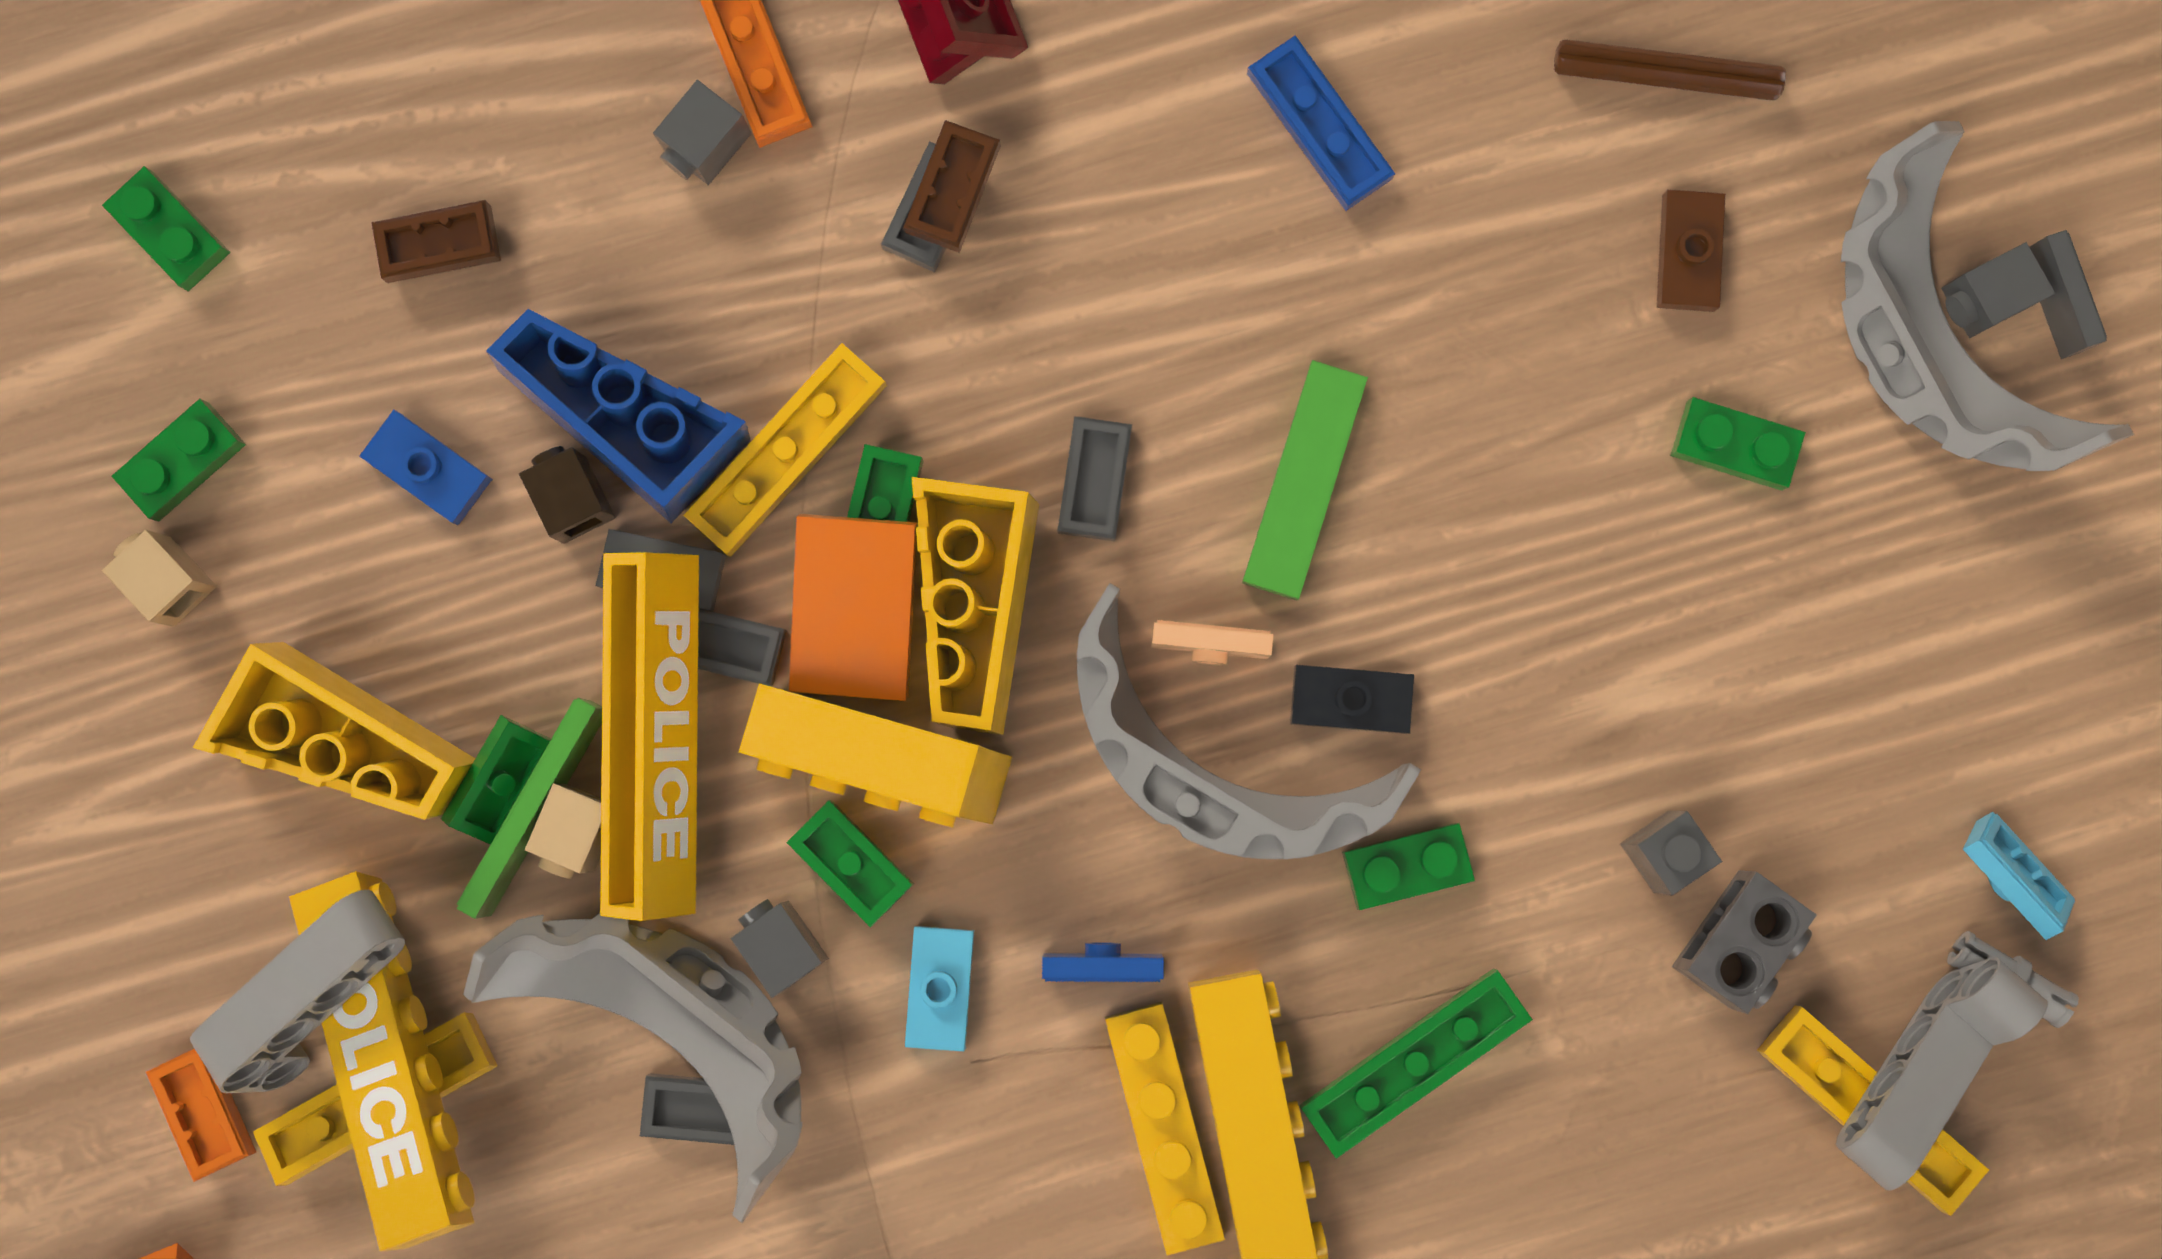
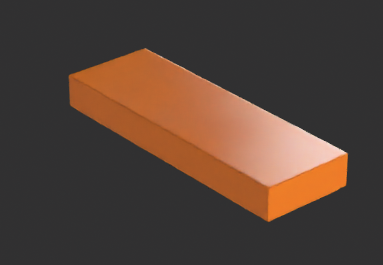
M700 0L759 148L812 128L813 126L762 0Z

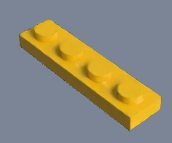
M841 343L683 516L726 555L731 557L887 387L886 382Z
M1159 1002L1105 1017L1166 1255L1224 1241L1222 1226L1163 1003Z
M1794 1005L1757 1049L1762 1056L1843 1126L1878 1073L1808 1011L1797 1005ZM1942 1129L1922 1164L1907 1182L1941 1212L1952 1216L1988 1173L1989 1169Z
M464 1012L424 1035L428 1052L436 1058L441 1068L443 1077L442 1087L439 1088L441 1098L498 1066L473 1013ZM337 1084L253 1131L276 1186H287L353 1148Z

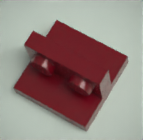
M898 0L929 83L946 84L984 56L1013 59L1029 48L1010 0Z

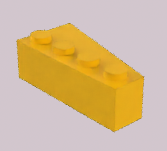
M912 477L913 498L916 500L918 527H916L917 548L921 556L923 587L921 588L922 611L925 612L928 641L925 645L932 722L945 727L1004 735L1039 503L1029 492Z
M285 642L250 644L193 746L195 749L211 754L220 753L240 759L241 763L263 770L272 769L298 777V781L317 787L326 786L351 794L353 798L424 820L444 814L475 760L473 756Z
M760 683L739 749V753L759 758L756 767L758 771L791 779L793 769L812 774L809 786L844 795L847 785L867 790L863 802L898 811L901 801L922 806L918 818L954 828L956 817L993 825L1012 761L1011 756L975 744Z

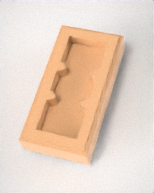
M1157 620V623L1154 622L1151 648L1192 652V662L1227 665L1228 655L1268 659L1272 655L1274 634H1270L1271 631Z

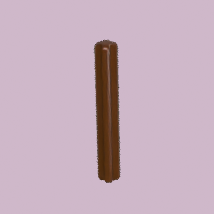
M1566 39L1560 41L1554 57V71L1560 75L1772 101L1782 95L1786 80V70L1779 65Z

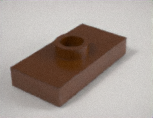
M945 120L904 224L905 233L960 253L1000 150V140Z
M1667 190L1662 195L1656 308L1715 312L1720 308L1725 193Z
M486 200L371 222L381 279L387 283L501 261L492 208Z

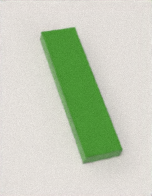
M1314 360L1311 361L1242 584L1296 601L1299 600L1368 377Z
M577 698L573 700L457 902L458 910L474 919L492 916L528 853L525 851L526 845L553 783L567 784L600 728L602 724V706L587 699Z

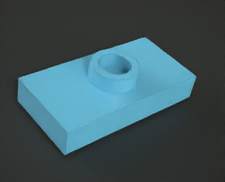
M1991 812L1977 820L1963 850L1987 875L1996 894L2003 900L2010 901L2045 940L2063 932L2075 903V898L1998 814Z
M925 926L914 927L905 1047L965 1051L975 930Z

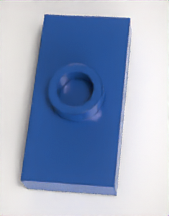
M396 410L391 412L359 455L363 460L455 525L461 523L492 481V478Z
M1085 943V953H1044L1042 957V979L1051 982H1161V979H1164V957L1162 954H1121V943Z

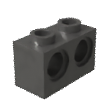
M1739 870L1672 967L1730 1009L1749 1014L1753 1007L1758 1009L1770 999L1778 984V980L1774 976L1787 958L1790 960L1794 959L1806 947L1812 935V931L1808 927L1817 914L1758 872ZM1768 904L1775 912L1776 923L1769 934L1762 936L1756 929L1755 916L1763 905ZM1735 953L1741 960L1742 973L1736 982L1727 985L1721 977L1720 968L1723 960L1728 955Z

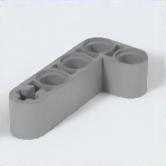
M360 890L336 902L192 1033L190 1038L191 1044L222 1093L271 1091L286 1085L298 1077L310 1063L309 1057L300 1045V1042L403 949L405 939L373 891Z
M1997 957L1977 962L1946 974L1926 995L1837 1137V1148L1885 1190L1891 1191L1906 1183L1922 1164L1992 1047L2014 1041L2031 1031L2044 1016L2048 1008V1001Z

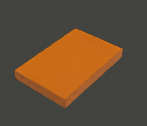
M809 514L796 516L789 692L899 701L907 700L909 697L917 551L916 527H918V523Z

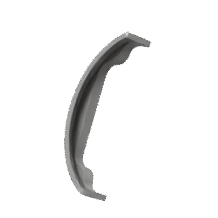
M1959 121L1932 122L1880 155L1866 178L1870 179L1858 205L1852 227L1845 232L1841 262H1845L1846 300L1841 302L1843 315L1855 355L1868 368L1870 383L1899 418L1907 425L1913 424L1929 437L1943 444L1941 448L1966 459L1974 458L1999 466L2026 469L2025 471H2054L2133 436L2134 433L2129 424L2110 425L2073 420L2052 414L2021 400L1991 379L1972 360L1956 338L1944 315L1934 284L1930 257V229L1935 197L1942 175L1965 131Z
M1109 583L1079 633L1077 648L1078 687L1085 720L1103 762L1123 790L1140 808L1159 823L1176 827L1182 837L1222 853L1257 859H1294L1314 856L1353 843L1391 822L1421 769L1411 763L1402 764L1389 774L1354 789L1317 796H1284L1259 792L1233 784L1205 770L1179 751L1154 724L1131 684L1124 664L1118 633L1117 614L1120 589Z
M600 913L593 919H566L543 922L544 915L520 919L478 949L473 955L463 993L471 1002L526 996L558 998L596 1006L623 1016L653 1032L677 1050L697 1070L719 1102L733 1137L737 1158L738 1185L732 1216L743 1223L794 1153L802 1129V1122H800L801 1094L799 1077L802 1073L795 1047L789 1048L784 1035L776 1023L777 1011L762 991L742 971L728 966L723 956L683 933L669 928L662 934L628 924L629 919L600 916Z

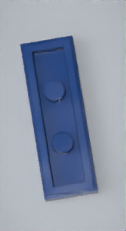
M1296 35L1248 67L1247 75L1345 211L1393 179L1395 175L1393 169Z

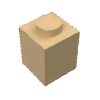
M146 529L142 533L131 535L121 542L114 551L113 555L115 558L101 570L149 622L173 627L217 588L214 582L171 537Z
M553 783L525 848V851L541 857L538 867L567 879H572L574 872H594L601 856V797L569 784Z

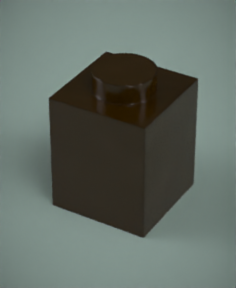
M563 446L548 449L531 460L533 467L518 473L549 537L563 544L616 518L586 456L573 447L567 450Z

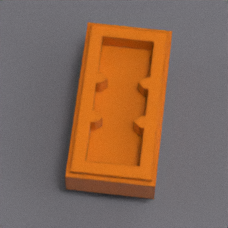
M195 1049L146 1072L193 1182L256 1153V1149L231 1093H222Z

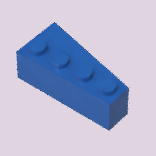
M527 309L486 350L497 370L670 523L688 507L751 440L746 421L729 412H726V414L702 402L700 397L681 387L677 389L648 374L646 369L627 359L623 361L598 348L594 342L530 309Z

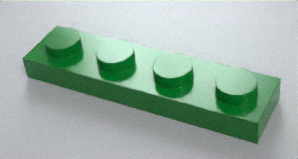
M1493 968L1299 1106L1337 1159L1533 1019L1501 973Z

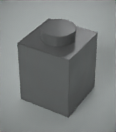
M697 79L653 134L664 149L660 158L667 166L685 180H688L694 174L709 186L752 132L740 112Z
M2027 242L1963 274L1941 288L1946 296V309L1950 318L1957 326L1964 328L1969 339L2056 294Z
M1667 811L1620 843L1651 890L1657 894L1673 896L1723 862L1688 811Z
M768 899L763 901L738 919L744 929L730 938L771 998L782 993L829 959L789 901L779 903L775 907H773Z

